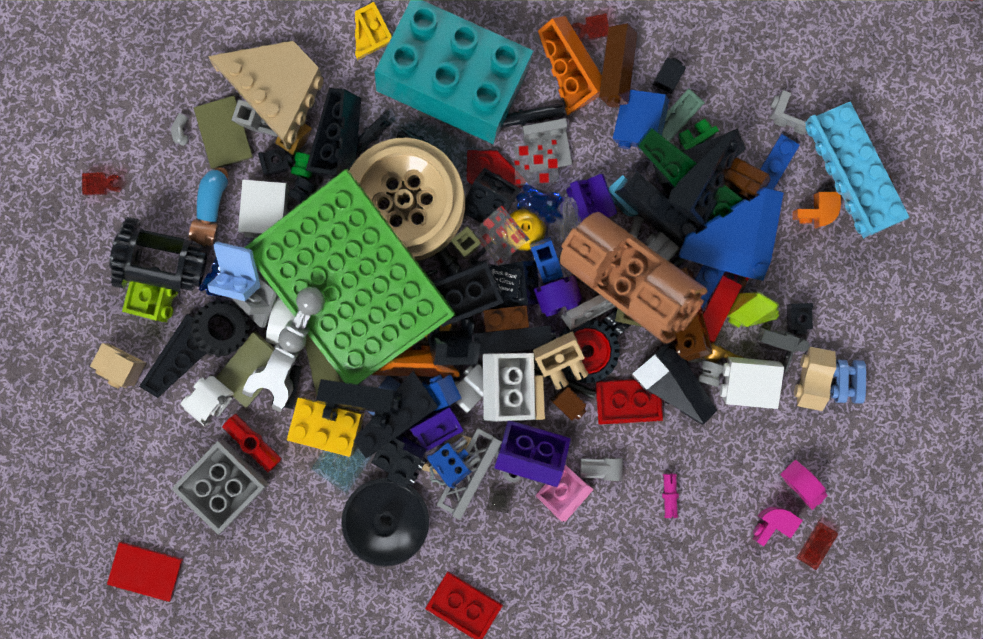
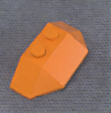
M411 346L372 374L381 376H409L414 371L417 376L435 377L441 374L442 377L451 374L452 377H460V372L453 365H434L429 346H421V350H412L413 346Z

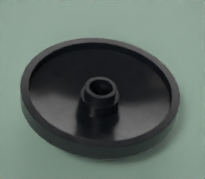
M387 478L374 479L358 487L347 500L341 518L342 534L348 548L360 560L379 567L399 565L412 558L425 542L429 530L428 509L423 498L412 486L408 485L405 489Z

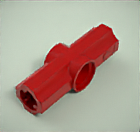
M236 413L222 426L240 445L241 449L254 458L268 473L282 460L263 440L262 436L256 433ZM250 437H253L257 442L254 449L248 446L247 441Z

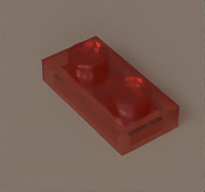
M818 521L796 558L817 570L839 533Z

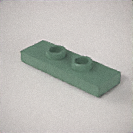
M689 88L667 112L662 136L669 142L705 104Z

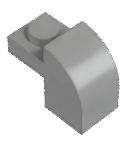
M238 100L232 117L233 122L249 130L278 137L248 102Z

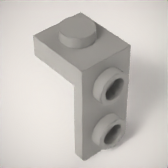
M783 90L778 96L774 95L770 107L773 109L769 118L773 119L774 124L786 127L788 125L793 127L796 133L805 135L807 133L805 121L784 114L791 93Z

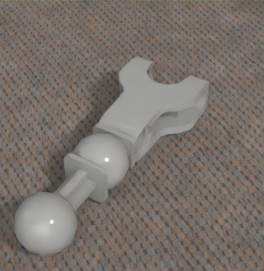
M307 287L300 290L297 294L296 304L299 310L295 319L289 320L280 331L279 343L276 345L267 365L259 367L249 376L242 392L244 395L252 397L258 388H267L274 396L272 409L278 412L283 410L293 392V383L289 377L290 371L300 350L304 348L306 335L310 331L306 325L311 315L319 313L324 307L325 300L320 290Z

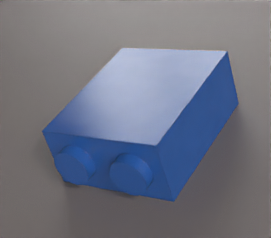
M630 90L629 103L620 105L613 134V140L618 144V147L623 149L638 147L637 143L650 127L662 136L670 102L666 94Z

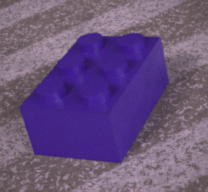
M508 421L494 469L558 487L564 472L571 438L518 422Z

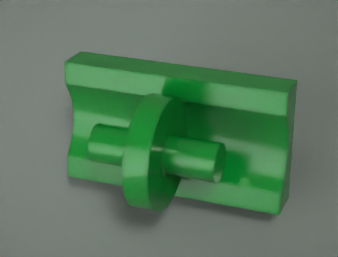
M703 119L694 125L699 133L698 137L694 138L689 129L677 136L682 146L680 151H685L704 143L705 140L719 132L717 126L712 127L706 119Z

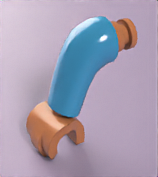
M223 168L208 171L200 180L198 188V219H194L191 223L189 238L204 247L206 245L213 246L218 229L217 223L213 222H217L221 196L228 184V173Z

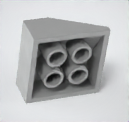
M223 439L217 441L171 489L219 535L270 484Z

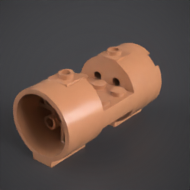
M601 212L591 214L576 228H573L561 246L563 250L560 256V264L663 343H669L676 337L674 335L675 332H679L681 329L684 331L704 302L701 296L707 293L705 287Z

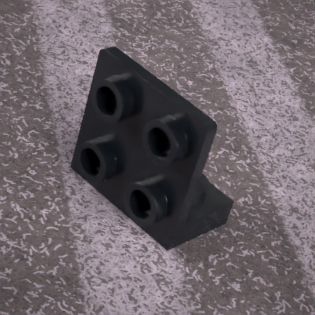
M484 167L475 179L465 199V214L486 227L488 226L484 222L491 217L496 223L491 230L496 232L521 189ZM501 206L505 209L503 212L499 209ZM498 215L502 218L500 221L496 218Z
M521 261L498 265L521 271L517 298L503 295L504 303L491 309L539 304L534 292V288L539 287L535 261Z

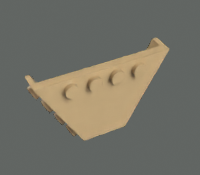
M294 41L208 56L214 69L222 73L283 141L285 148L289 150L291 144H294L297 139V132L300 126L305 123L309 108L314 105L317 91L321 90L323 86V78L319 67Z

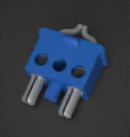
M461 437L452 445L446 443L432 456H427L428 461L431 463L429 468L431 477L429 479L432 483L446 484L448 487L455 489L456 484L472 472L470 467L478 462L480 457L474 454L464 462L463 459L469 453L465 449L460 453L457 452L458 449L467 443L464 437ZM433 467L444 482H441L439 479H433ZM462 468V472L459 474L458 470Z

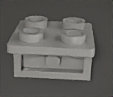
M258 273L261 287L246 301L232 299L259 327H265L277 293L267 280Z

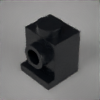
M282 147L258 153L263 174L267 177L292 169L290 165L294 163L292 154ZM279 157V162L274 164L273 158Z
M813 303L786 305L787 330H794V334H807V330L813 329ZM800 315H803V316H804V322H803V323H801V322L799 321V316H800Z

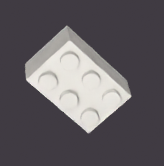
M534 353L483 354L484 420H535Z

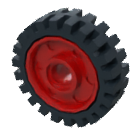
M591 319L572 330L567 326L561 332L559 337L573 331L581 349L585 345H589L593 349L590 357L584 356V359H582L585 369L588 371L587 377L583 378L582 373L579 372L582 379L576 380L570 366L562 369L564 374L577 382L594 383L612 373L618 363L620 347L616 335H613V331L607 325Z

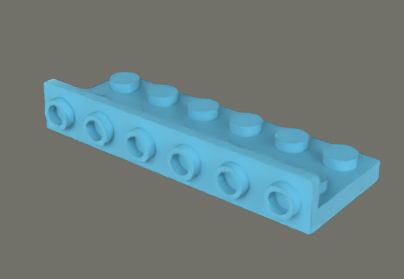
M847 102L816 116L814 114L810 116L805 122L806 131L809 136L813 137L816 143V151L823 157L825 169L829 175H832L835 181V189L838 194L842 195L845 201V209L852 215L855 221V229L862 235L863 239L910 218L852 103Z

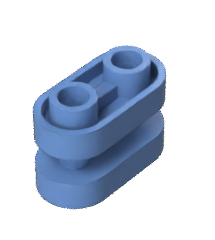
M836 360V370L833 377H836V385L831 386V398H834L836 403H846L848 397H851L852 403L863 404L866 397L865 362L863 360H854L851 367L848 366L847 360ZM849 375H851V388H848Z

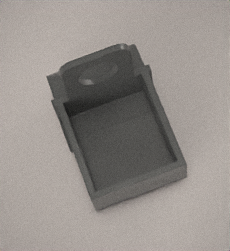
M763 327L759 329L757 340L787 350L782 364L784 372H787L793 353L796 350L805 352L809 349V342L807 340L797 337L792 333L783 330L773 331Z

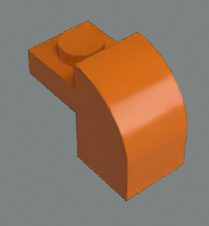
M818 192L814 194V209H797L793 211V220H799V224H811L812 220H814V228H820L832 223L840 213L841 195L838 192Z

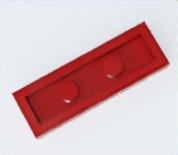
M725 276L721 277L703 313L711 343L715 342L742 285Z

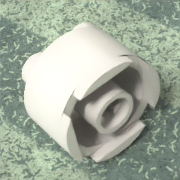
M209 376L206 380L204 378L199 379L194 385L195 391L191 395H187L181 402L184 410L205 427L213 422L210 418L215 415L219 417L231 402L232 398L230 396L234 395L230 389L214 376Z

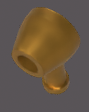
M711 343L713 354L703 357L712 363H717L722 357L727 360L728 357L744 358L741 355L738 356L726 350L720 345H714L715 343Z

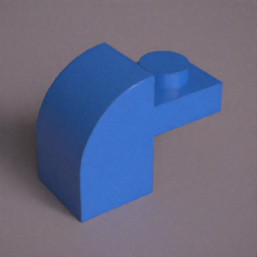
M550 237L529 244L543 284L563 277Z

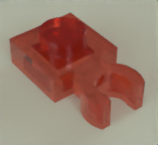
M606 13L585 18L586 24L584 25L578 22L571 25L573 29H581L580 34L577 35L579 39L588 35L589 40L607 37L609 23Z
M103 172L82 173V195H107V189L120 192L122 188L114 187L113 182L121 180V177L110 175L106 179V173Z

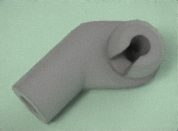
M179 113L171 126V134L176 144L179 143L181 146H185L189 137L184 135L183 128L189 118Z

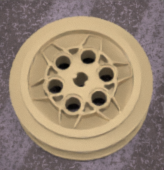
M413 138L389 139L366 150L349 170L416 261L427 259L437 254L456 236L465 213L464 188L454 164L435 146ZM413 178L420 179L419 186L415 188L410 187V181ZM391 181H398L399 185L396 189H388V184ZM426 195L433 197V201L429 205L422 204V198ZM410 198L409 203L405 202L401 205L402 199ZM382 200L390 202L389 207L385 210L379 208ZM416 215L424 216V221L420 225L413 223V218ZM395 217L402 218V224L399 227H393L391 224Z

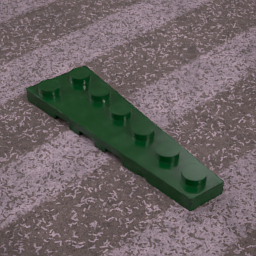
M651 127L637 143L639 149L674 187L697 164ZM725 185L723 188L719 187L714 198L718 200L707 222L718 215L723 218L733 212L731 207L743 199Z

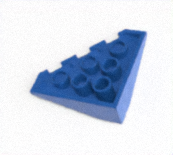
M766 187L761 188L757 191V197L749 202L744 199L731 207L733 212L722 218L718 215L705 223L706 229L698 234L691 232L686 235L679 257L740 276L764 281L772 259L784 193Z

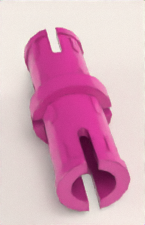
M676 473L663 474L664 493H662V498H664V518H678L677 498H679V493H677Z

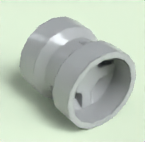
M703 361V372L699 375L698 381L719 387V377L723 373L724 366Z

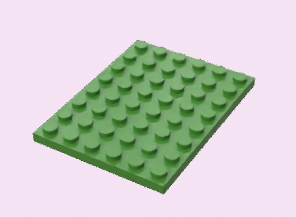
M348 169L244 247L252 250L257 269L294 317H296L299 310L296 298L300 290L313 287L322 292L325 300L324 307L319 313L311 315L306 325L310 329L308 335L345 383L358 385L456 314Z

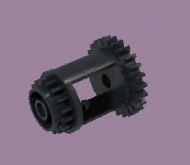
M131 217L125 218L122 227H120V232L114 238L110 253L109 266L112 272L110 279L113 287L125 289L127 283L137 282L182 292L183 289L193 291L195 287L201 286L207 262V251L203 250L202 245L193 243V239L190 238L184 239L140 228V220ZM143 247L180 254L176 274L161 271L158 267L147 268L139 266Z

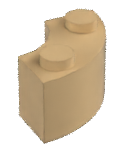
M809 347L807 354H803L801 357L800 366L802 367L800 383L796 384L794 389V397H797V406L823 411L830 399L831 382L836 370L835 351Z

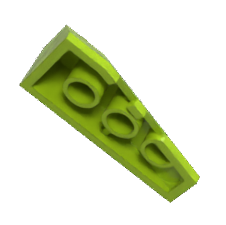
M739 293L727 315L729 318L728 323L739 328L740 326L749 327L777 320L779 317V311H777L778 304L760 293Z

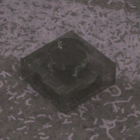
M490 487L487 510L508 513L512 491Z

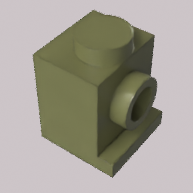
M468 226L451 239L455 248L465 259L482 246L479 239Z

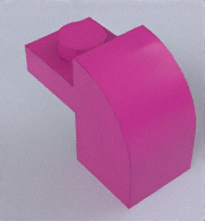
M797 460L793 461L780 474L788 486L799 494L811 510L820 505L828 496L825 492V487Z
M781 507L766 508L757 515L764 522L762 524L759 523L755 527L752 539L765 546L776 529L791 539L803 520Z

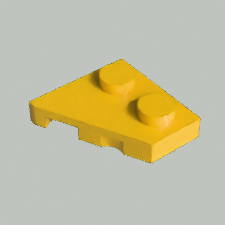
M374 2L355 11V56L359 60L387 46L392 36Z

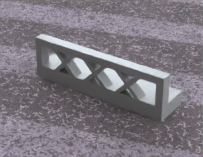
M477 428L466 451L469 453L468 456L474 454L479 456V453L484 452L478 461L477 466L470 468L473 473L471 477L467 475V485L461 488L456 487L449 491L450 487L446 485L436 505L452 513L453 517L460 520L502 441ZM479 434L490 439L486 448L477 450L475 442ZM473 445H474L475 451H474V452H470L471 449H472V447H473ZM463 490L461 496L459 497L458 492ZM456 493L458 501L454 508L443 503L447 495Z

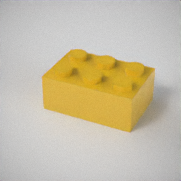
M302 397L298 398L287 441L348 457L353 456L356 448V443L353 440L360 433L364 413L338 407L337 420L330 421L322 418L326 405L318 401Z

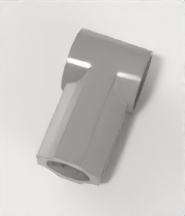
M623 458L580 459V478H603V480L622 481Z

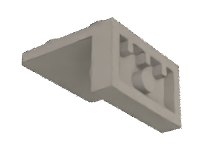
M566 118L523 126V139L525 146H528L529 155H527L531 173L554 169L548 168V159H557L558 168L572 164L566 134ZM552 140H556L557 144L552 145ZM538 145H542L543 150H538ZM552 149V154H548L547 150ZM533 155H543V164H534Z

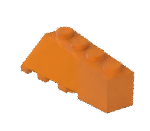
M566 16L552 18L538 30V34L546 57L551 61L553 77H556L558 81L560 97L564 98L566 114L570 115L599 97L602 75Z

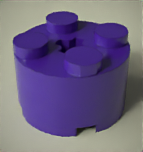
M571 275L569 277L570 280H568V277L534 288L541 312L545 313L546 317L559 313L562 307L566 306V309L569 310L581 304L583 297L575 275Z

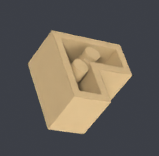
M102 343L90 367L96 369V374L107 379L109 385L115 388H127V386H135L146 362L109 343Z

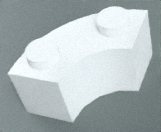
M276 295L266 333V341L274 345L279 343L280 331L289 320L295 319L278 295Z

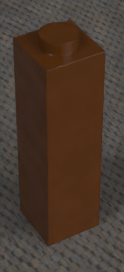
M628 23L609 26L599 98L607 106L613 108L629 103L638 33Z

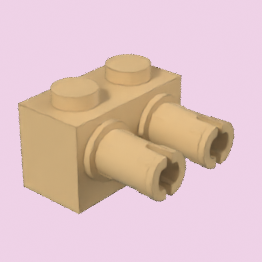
M573 331L533 350L535 360L544 377L550 375L556 389H562L560 381L563 387L569 384L562 371L567 366H570L576 380L582 379L579 372L582 373L583 378L588 376V371H586L582 362L584 355Z

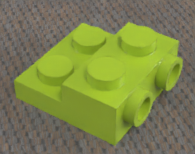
M129 282L122 312L167 323V320L173 315V307L171 305L173 298L178 295V292L157 286Z

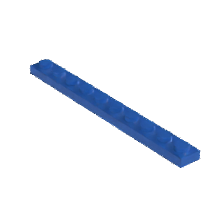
M783 134L779 136L760 170L768 173L771 179L766 188H775L800 144ZM702 265L695 277V281L707 289V293L701 296V299L704 300L702 309L724 274V270Z

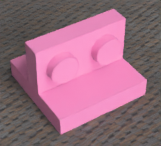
M565 465L558 487L545 484L535 496L559 520L566 522L594 489Z

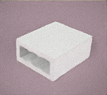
M243 180L238 232L244 234L245 238L256 239L258 235L264 233L286 216L289 185L278 182Z
M728 357L727 363L723 365L725 381L720 386V397H723L725 404L778 409L784 366L780 361Z

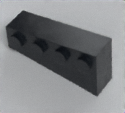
M329 87L306 171L323 178L334 179L346 169H351L356 161L361 97L346 89Z

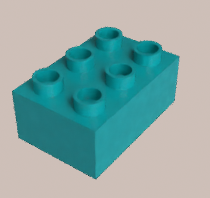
M410 0L375 69L376 91L494 144L527 75L533 50L426 1Z

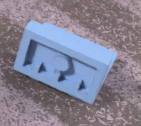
M216 242L214 249L221 273L207 285L209 292L246 301L261 287L252 250Z

